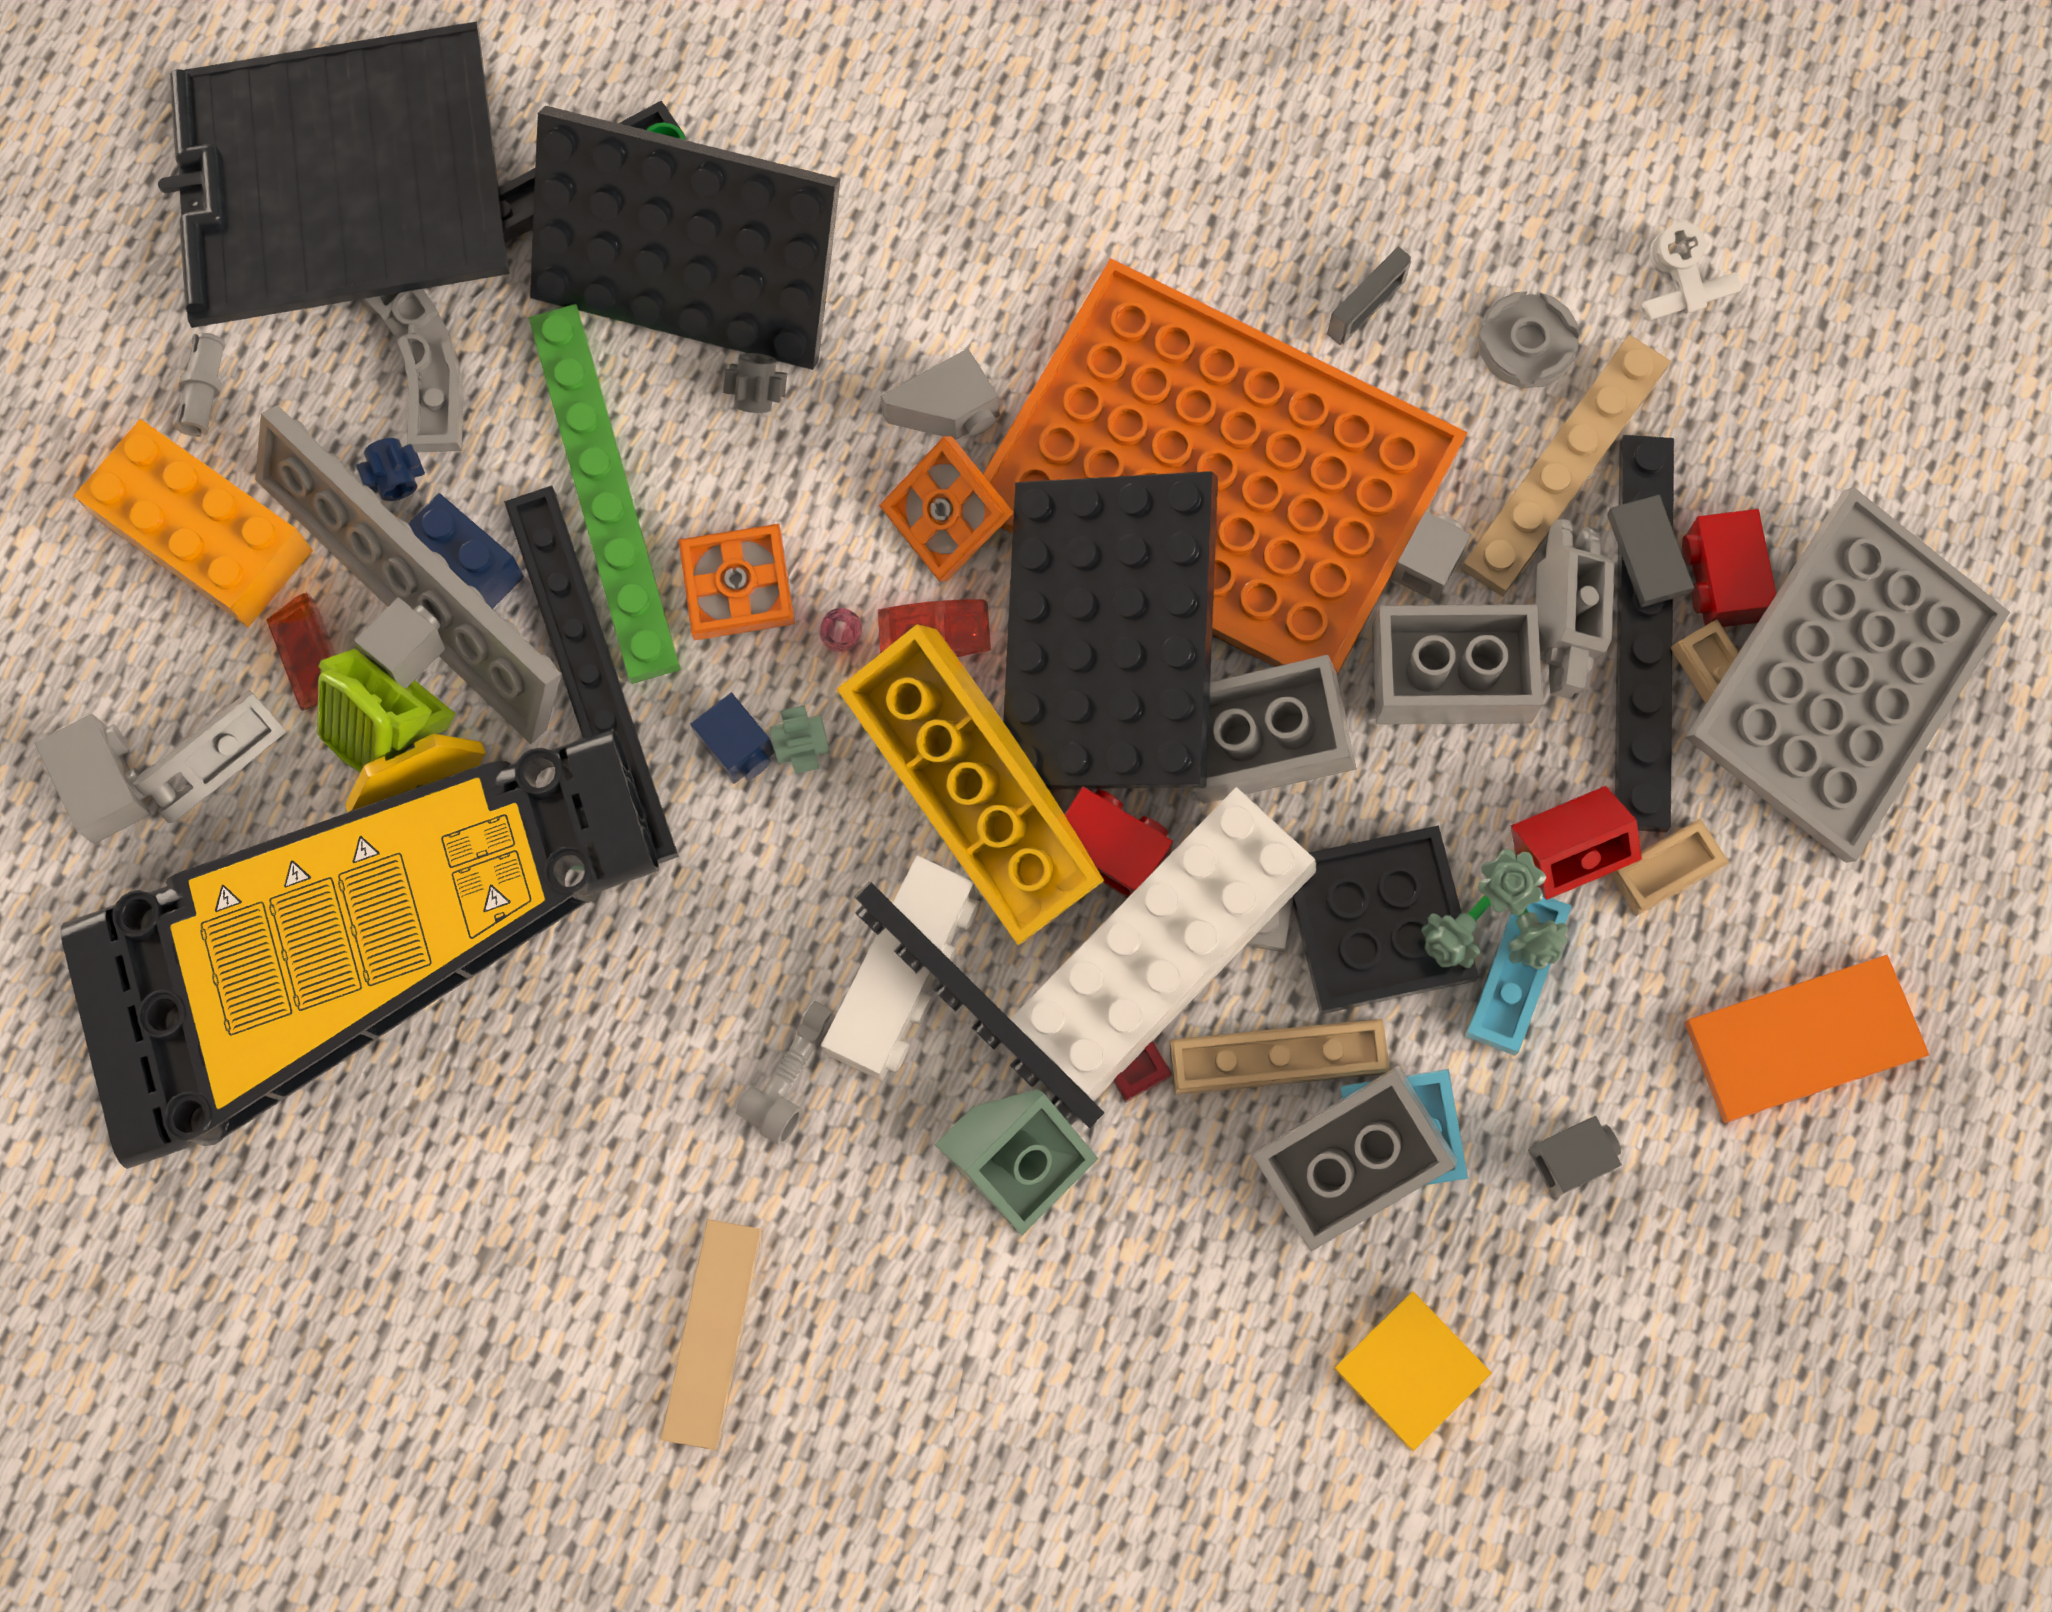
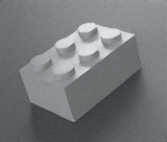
M1537 605L1379 606L1372 625L1376 724H1528L1533 722L1543 706Z
M1329 655L1210 682L1206 788H1192L1193 793L1203 804L1224 800L1236 787L1246 795L1357 770L1337 673Z
M1400 1066L1388 1071L1259 1148L1253 1154L1254 1159L1311 1252L1452 1170L1457 1163V1158Z

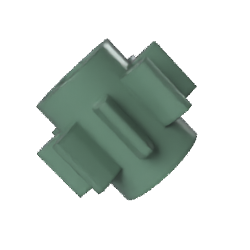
M805 705L781 710L783 724L770 726L778 764L792 762L795 774L819 769L817 756L830 753L822 716L818 715L808 718Z

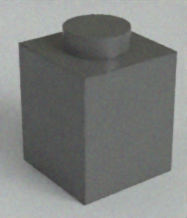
M1596 1115L1538 1142L1528 1150L1553 1199L1595 1180L1622 1165L1618 1158V1155L1621 1154V1147L1616 1135L1607 1124L1601 1126Z

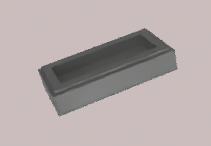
M1398 246L1332 312L1327 335L1339 345L1341 343L1344 344L1406 282L1411 264V256Z
M1660 495L1610 508L1607 516L1640 606L1645 607L1690 594L1694 586Z

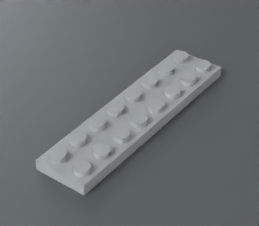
M278 405L261 413L255 480L387 607L399 597L413 609L417 605L427 609L441 625L438 633L445 650L439 657L530 744L535 742L548 728L561 677L551 659L544 654H539L523 639L512 622L502 619L485 602L483 596L476 588L464 583L449 568L447 562L440 554L432 552L414 535L411 527L404 520L396 518L379 502L372 489L361 485L344 469L342 462L336 455L325 451L309 435V432L300 421L293 420Z

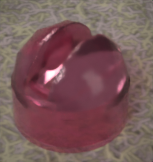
M836 608L829 611L824 616L819 627L821 641L826 648L834 652H844L852 649L862 634V624L859 617L853 611L845 608ZM836 621L845 622L841 643L833 640Z

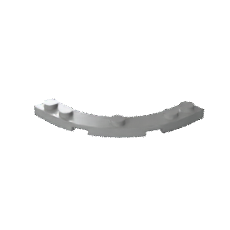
M423 289L360 299L387 325L396 338L405 362L408 379L407 445L412 444L415 453L462 451L463 393L460 367L450 334L435 305Z

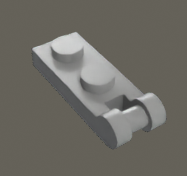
M248 690L160 762L143 771L133 785L143 796L150 795L160 806L158 808L159 814L168 823H173L283 736L286 731L255 694ZM180 772L190 784L182 791L176 792L168 781Z

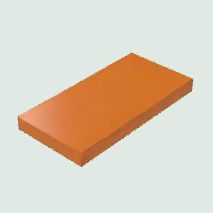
M1888 954L1721 1008L1684 1022L1724 1124L1930 1055Z

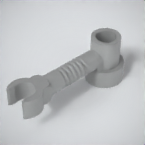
M814 1001L807 1010L795 1040L763 1092L754 1086L750 1087L737 1106V1115L761 1128L760 1134L779 1146L789 1139L802 1115V1108L784 1097L792 1086L791 1083L794 1082V1078L797 1077L800 1069L803 1068L802 1065L805 1064L814 1048L826 1036L836 1017L832 1014L833 1011L817 1001Z

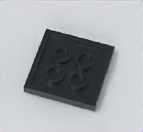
M1439 825L1309 852L1315 859L1316 873L1292 898L1320 1015L1476 982L1479 976L1474 960L1470 968H1465L1460 964L1441 967L1436 959L1429 956L1425 950L1426 937L1421 930L1424 925L1428 924V917L1431 914H1437L1441 918L1447 915L1455 920L1462 913Z

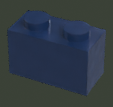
M440 493L408 523L414 535L432 552L440 554L447 562L449 568L464 583L476 588L492 609L524 578L514 557Z

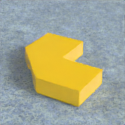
M431 734L414 742L415 748L389 760L383 756L364 765L345 803L347 812L415 789L417 785L423 786L480 766L486 754L482 742Z

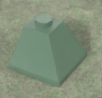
M1039 1089L973 1106L935 1144L957 1171L1021 1235L1099 1159L1047 1096Z

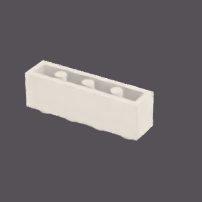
M916 856L893 904L953 962L957 948L950 945L959 927L965 930L970 927L979 908L980 901L974 899L976 892L973 881L920 856ZM886 928L879 935H876L821 1044L825 1055L882 1082L888 1070L896 1073L901 1067L910 1046L903 1039L912 1022L920 1025L924 1020L933 1000V995L928 994L927 991L934 979V976L925 967L916 974L894 952L901 943Z

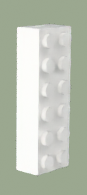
M1236 787L1010 1020L1087 1096L1095 1101L1112 1084L1115 1077L1120 1072H1123L1141 1054L1145 1047L1170 1024L1316 873L1315 859Z

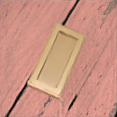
M1700 818L1641 851L1642 860L1614 871L1610 875L1637 917L1726 867L1729 861Z

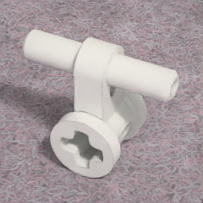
M1687 222L1676 223L1654 239L1650 248L1651 261L1659 271L1671 274L1676 291L1644 301L1642 312L1646 320L1650 321L1681 310L1685 314L1706 308L1709 301L1742 290V279L1736 272L1702 283L1697 262L1705 252L1706 241L1702 231L1697 226ZM1673 242L1676 245L1685 244L1687 252L1683 255L1679 253L1671 254L1668 246Z

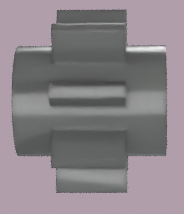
M757 353L741 354L738 358V364H730L729 369H725L723 393L735 394L734 407L739 410L751 413L770 412L772 402L780 403L781 397H785L787 373L775 372L776 359L771 356Z

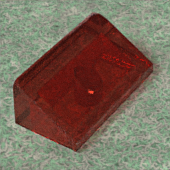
M305 592L295 597L266 619L301 711L318 705V681L321 674V669L318 666L321 660L336 655L317 603L308 592Z

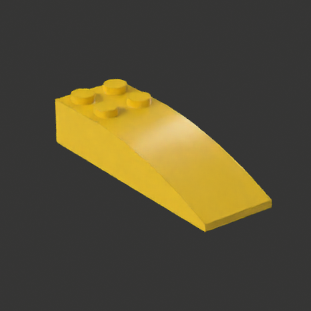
M916 624L837 688L842 698L1018 945H1021L1104 881L1079 837L1026 754L937 629Z

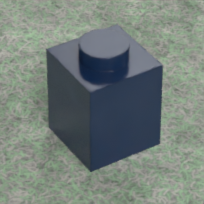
M732 692L690 723L696 738L734 784L743 777L746 780H750L761 774L771 762L769 757L775 753L770 738Z

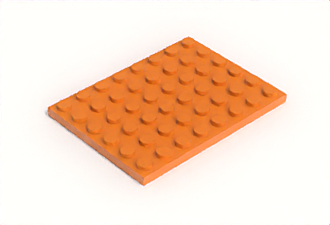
M1110 258L983 475L1014 512L1015 482L1214 472L1218 476L1212 635L1274 667L1329 655L1338 676L1389 582L1400 556L1423 514L1428 510L1462 447L1468 432ZM1014 513L1000 527L1012 534Z

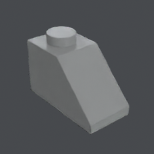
M968 348L880 396L883 416L888 424L939 436H952L956 440L968 433L971 436H976L985 432L995 423V418L1000 416L999 396Z

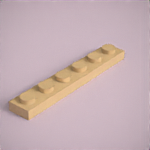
M1630 334L1627 336L1463 562L1462 571L1504 597L1547 537L1555 519H1560L1667 370L1671 360Z

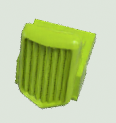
M355 648L321 660L318 666L321 669V674L318 681L317 734L345 764L361 773L364 765L383 756L387 760L403 754L406 748L414 744V742L431 734H438L447 730L456 715L453 710L414 680L405 689Z

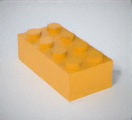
M142 419L136 422L73 495L95 519L247 628L250 627L313 551L295 527Z

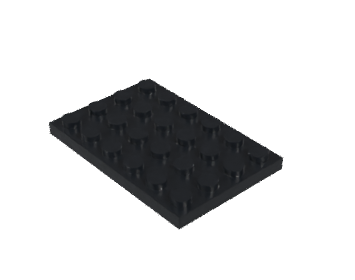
M545 105L538 112L530 298L563 307L577 304L578 310L744 353L768 355L775 358L776 361L813 370L819 361L841 179Z
M1214 472L1015 482L1003 722L1048 789H1081L1082 787L1087 789L1206 788L1218 476Z

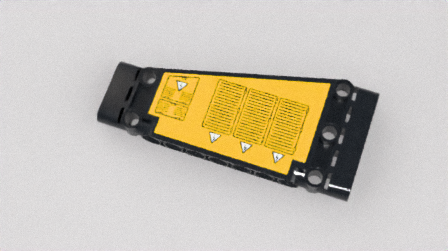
M609 729L552 750L545 748L530 749L513 764L507 761H496L471 768L181 871L167 879L166 887L149 893L141 890L130 891L121 896L113 906L63 923L60 930L61 941L110 1143L119 1163L124 1168L129 1169L195 1145L210 1146L217 1144L226 1136L584 904L593 901L602 891L658 872L659 862L629 763L616 731ZM555 767L553 780L545 787L536 788V780L541 771L546 768ZM584 864L585 872L581 881L574 886L566 887L565 877L570 868L575 865ZM153 909L151 922L147 927L141 929L143 915L148 910ZM177 1006V1021L171 1028L167 1029V1015L171 1009ZM202 1107L204 1110L203 1123L197 1130L193 1131L191 1128L192 1116L197 1109Z

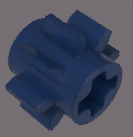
M384 438L371 443L364 450L366 462L356 464L362 484L372 489L375 494L379 492L381 499L384 501H397L410 496L417 489L415 477L425 475L413 445L408 444L402 447L400 440L396 438Z

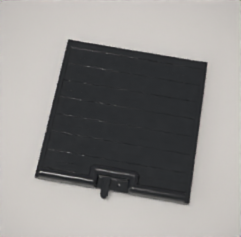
M477 21L185 70L176 69L170 73L175 160L178 164V175L161 178L158 181V187L163 193L180 191V237L185 310L191 328L510 274L480 32Z

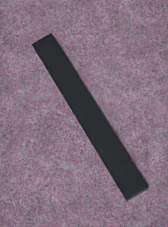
M551 485L504 501L582 737L586 738L609 729L616 731L629 763L658 862L660 864L675 859L679 855L556 492Z

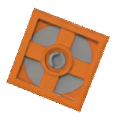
M943 436L879 505L939 582L948 581L1014 513L952 436Z
M780 524L678 539L691 633L694 641L795 625Z

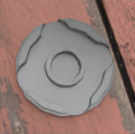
M1527 291L1514 292L1499 299L1486 313L1478 336L1480 355L1488 369L1505 383L1521 388L1544 387L1559 380L1572 366L1579 348L1578 323L1569 308L1553 296L1540 293L1539 296L1534 294L1526 295Z

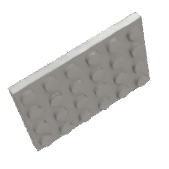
M1851 487L1842 491L1684 738L1845 863L1857 861L2010 614V611L1859 490Z

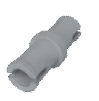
M203 332L199 333V335L194 334L192 337L188 368L180 376L179 387L183 392L178 417L174 425L175 429L179 432L194 437L208 434L213 398L219 396L222 384L218 379V373L226 344L221 337Z

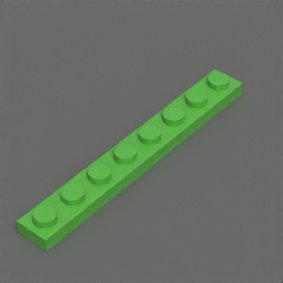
M577 304L528 317L628 678L631 684L679 671L681 667Z

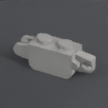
M1555 519L1548 532L1546 558L1537 564L1535 605H1537L1540 660L1549 664L1550 694L1571 698L1575 693H1580L1585 689L1586 674L1588 671L1591 672L1593 661L1606 653L1612 640L1615 563L1610 558L1601 556V532H1599V529L1583 527L1577 535L1575 549L1572 548L1573 525L1571 521Z

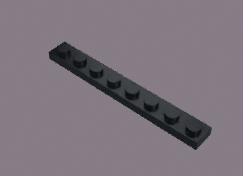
M1623 435L1619 444V505L1660 495L1673 530L1674 438ZM1618 546L1615 796L1637 820L1638 831L1667 833L1671 828L1672 650L1670 647L1672 646L1673 599L1641 607Z

